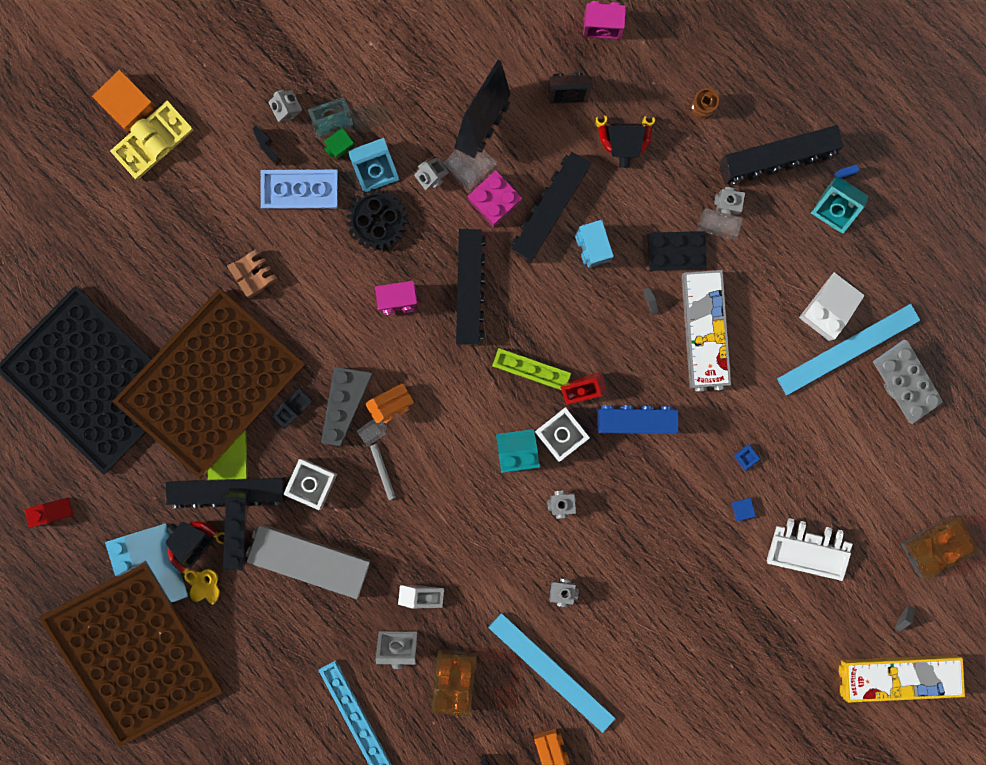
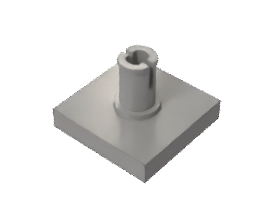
M379 631L376 664H392L394 669H401L403 664H415L417 632Z

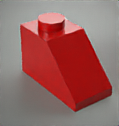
M602 372L583 376L561 386L566 405L600 397L607 390Z
M69 497L24 509L29 528L74 516Z

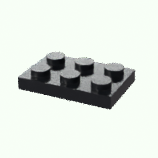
M706 231L649 232V271L706 270Z

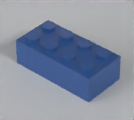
M603 405L601 409L597 410L596 433L678 434V410H673V406H661L659 410H653L654 406H640V410H634V406H621L620 409H615L613 405Z

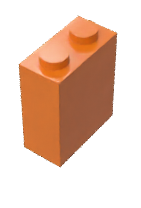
M120 70L92 96L128 133L137 121L149 117L156 107Z

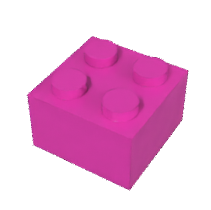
M599 1L587 3L584 15L583 37L621 40L625 25L626 5H621L618 2L602 4Z
M496 170L468 195V201L493 228L522 202L519 194Z
M414 281L375 286L378 310L385 314V316L395 315L396 311L403 310L404 313L414 312L415 308H419Z

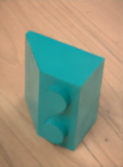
M836 176L824 191L811 214L843 234L863 210L869 196Z
M534 429L496 434L501 473L540 467Z

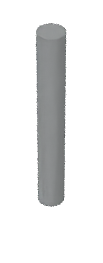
M371 445L370 448L388 500L394 499L396 497L378 445Z

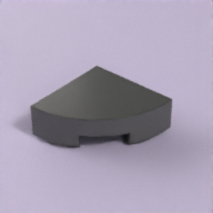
M649 287L643 289L651 314L658 313L657 301Z
M908 606L899 617L894 629L901 632L912 624L915 609Z

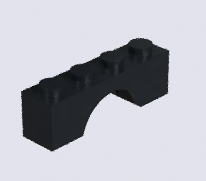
M230 488L226 495L223 569L243 571L247 562L245 532L249 509L248 489Z

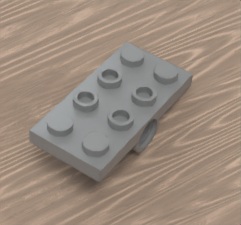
M902 340L873 361L885 382V390L896 400L909 423H915L943 403L907 340Z

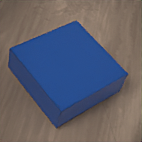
M858 165L838 170L835 173V177L838 176L844 179L857 174L859 171Z
M747 444L733 455L744 471L761 460L750 444Z
M751 498L731 502L736 521L756 517Z

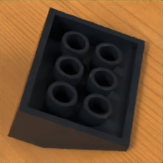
M497 60L466 110L454 147L474 159L478 152L482 153L487 144L485 142L486 139H491L495 131L493 127L500 124L503 117L501 115L502 112L506 113L511 104L508 101L511 93L500 60Z

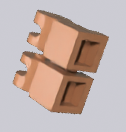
M259 249L250 252L235 263L227 265L249 300L277 280L275 274L264 278L272 270L270 266L260 269L266 263L264 258L254 262L261 255ZM260 269L259 272L255 275L252 273L253 271Z

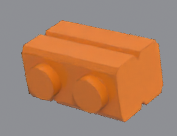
M400 384L366 403L376 423L381 421L387 423L395 418L394 414L399 413V415H402L410 410L408 407L414 401L410 394L407 393L408 391L404 384Z
M556 729L534 735L542 765H567L570 763L567 752L563 753L561 745H564L561 733L557 734Z

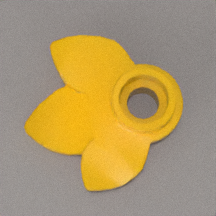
M205 569L202 572L196 571L197 577L191 573L188 576L192 580V582H188L192 585L190 589L191 600L198 602L206 598L210 604H215L220 594L217 586L218 574L212 569Z

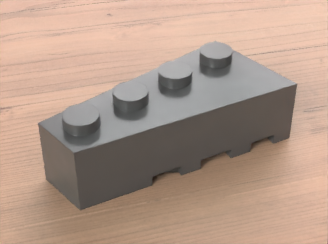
M334 367L321 443L343 446L374 376L373 373Z

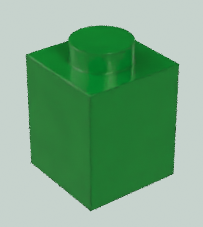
M343 128L324 141L327 146L324 148L331 158L334 156L337 161L347 154L349 150L355 148L353 141Z

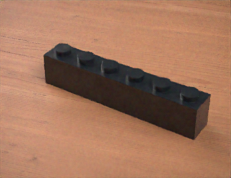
M571 152L569 156L565 155L560 163L563 167L559 172L555 171L550 180L553 182L550 188L546 187L540 196L543 198L540 204L536 203L530 212L533 214L531 219L524 221L520 228L523 232L520 236L516 235L511 243V246H513L512 252L530 263L535 258L591 166L589 161L574 152Z
M459 229L456 345L479 346V341H483V330H480V322H484V311H480V303H484V292H481V284H485V273H481V265H485V254H482V246L486 244V235H482V229Z
M285 478L166 482V505H172V508H184L185 504H192V508H202L203 504H211V507H223L230 488L248 489L249 506H261V502H269V505H280V501H285V495H283L285 492Z

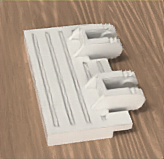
M788 519L786 528L776 526L767 557L768 564L843 581L851 555L852 543L844 541L842 549H840L843 538L842 530L837 531L832 545L829 544L832 529L826 527L823 537L806 532L805 538L802 540L806 522L800 521L796 536L791 535L794 519Z

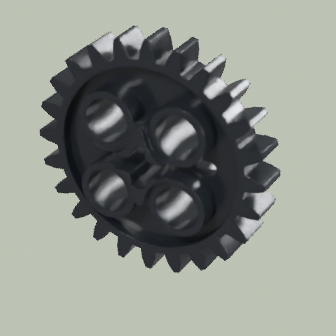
M381 188L378 189L377 193L371 189L369 195L363 191V198L357 195L359 201H351L354 208H348V211L352 214L346 215V218L351 220L346 223L348 227H352L349 233H356L353 236L354 241L360 238L358 243L360 246L365 242V248L368 249L372 245L374 251H376L377 246H380L383 251L386 244L391 248L390 242L392 241L398 244L396 238H403L400 232L407 231L403 225L408 224V221L403 219L408 216V213L402 212L406 207L405 205L399 206L402 202L401 199L395 201V193L389 196L388 190L382 194ZM373 202L380 204L379 209L376 211L370 209V205ZM384 206H388V208L381 214ZM388 213L396 215L395 219L391 222L385 219ZM380 216L381 222H376L374 224L375 221L373 218H378ZM361 218L369 219V223L366 226L359 225ZM371 226H373L371 232L368 234L367 231L371 228ZM379 228L385 231L382 237L375 236V231Z

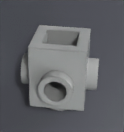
M279 90L273 94L274 97L268 102L278 122L292 120L302 111L293 90Z
M437 157L421 163L418 166L419 170L414 176L425 190L431 187L435 189L443 183L442 179L449 171Z
M725 187L715 196L714 205H717L716 211L721 212V215L725 216L739 215L742 212L745 193L737 192L736 188Z
M566 490L554 491L555 495H550L551 499L547 500L548 511H552V515H556V518H568V514H576L574 493L566 494ZM560 501L564 502L563 507H558Z
M560 578V581L552 580L549 600L550 602H556L557 606L568 607L569 604L573 605L574 600L578 599L579 589L575 588L576 585L571 583V579ZM566 590L567 594L562 595V591Z

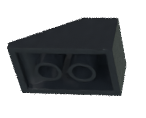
M557 73L549 76L550 104L588 102L591 91V82L588 75L573 73L572 76H564L562 73Z

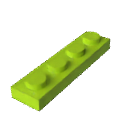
M498 348L492 367L561 390L562 385L568 383L571 375L569 372Z

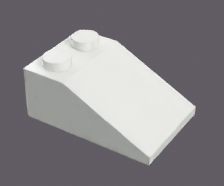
M833 273L799 318L827 340H834L845 327L865 295L836 273Z

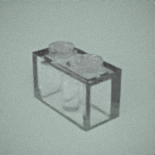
M705 208L702 211L697 230L734 240L739 235L743 218Z

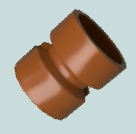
M704 88L697 92L691 102V111L694 116L700 119L712 116L720 101L717 92L710 88Z

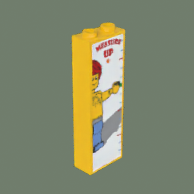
M958 655L841 660V665L839 666V675L842 677L840 694L847 702L965 697L963 658Z

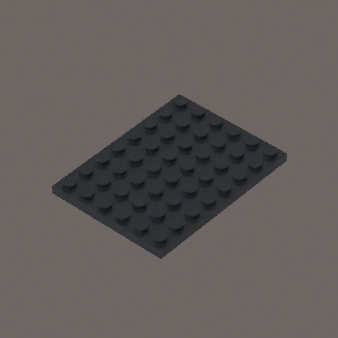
M74 286L0 362V374L103 475H106L147 433L112 401L142 371L152 358L78 286Z

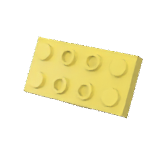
M166 101L147 119L137 121L132 126L131 133L110 152L138 180L194 130L175 108Z

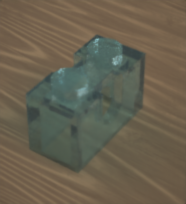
M344 97L308 109L317 137L329 134L333 128H346L353 125L351 113ZM333 110L335 113L324 117L326 111Z

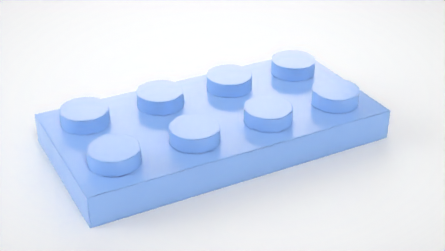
M261 170V209H338V170Z

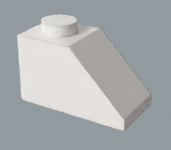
M400 585L398 605L410 608H442L444 588Z

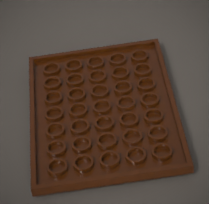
M219 288L112 402L198 479H201L300 372L305 364Z
M146 560L39 617L42 625L119 747L223 693V688Z

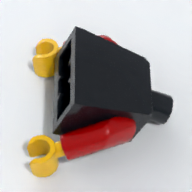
M605 115L604 122L600 123L598 117H596L600 141L605 150L611 153L612 157H619V167L629 168L631 157H639L640 153L644 152L651 143L652 126L655 122L654 117H652L651 123L646 121V116L642 123H607Z
M192 521L189 524L181 522L179 526L173 523L166 530L170 535L166 540V545L169 547V561L180 573L185 574L184 578L187 582H192L188 578V573H192L197 577V572L195 570H188L187 567L192 568L214 541L212 537H215L219 544H224L218 540V537L225 535V533L216 532L217 529L205 522Z

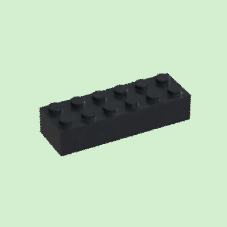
M838 125L727 154L719 162L724 183H731V186L742 183V180L749 178V181L761 178L760 176L766 173L768 176L779 173V170L786 169V171L796 169L798 165L803 163L804 166L816 163L819 159L823 161L833 159L844 148Z

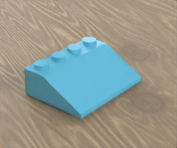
M167 523L105 542L115 576L146 560L170 602L189 597L182 573L169 561V547L166 545V540L170 535L166 531L168 528Z

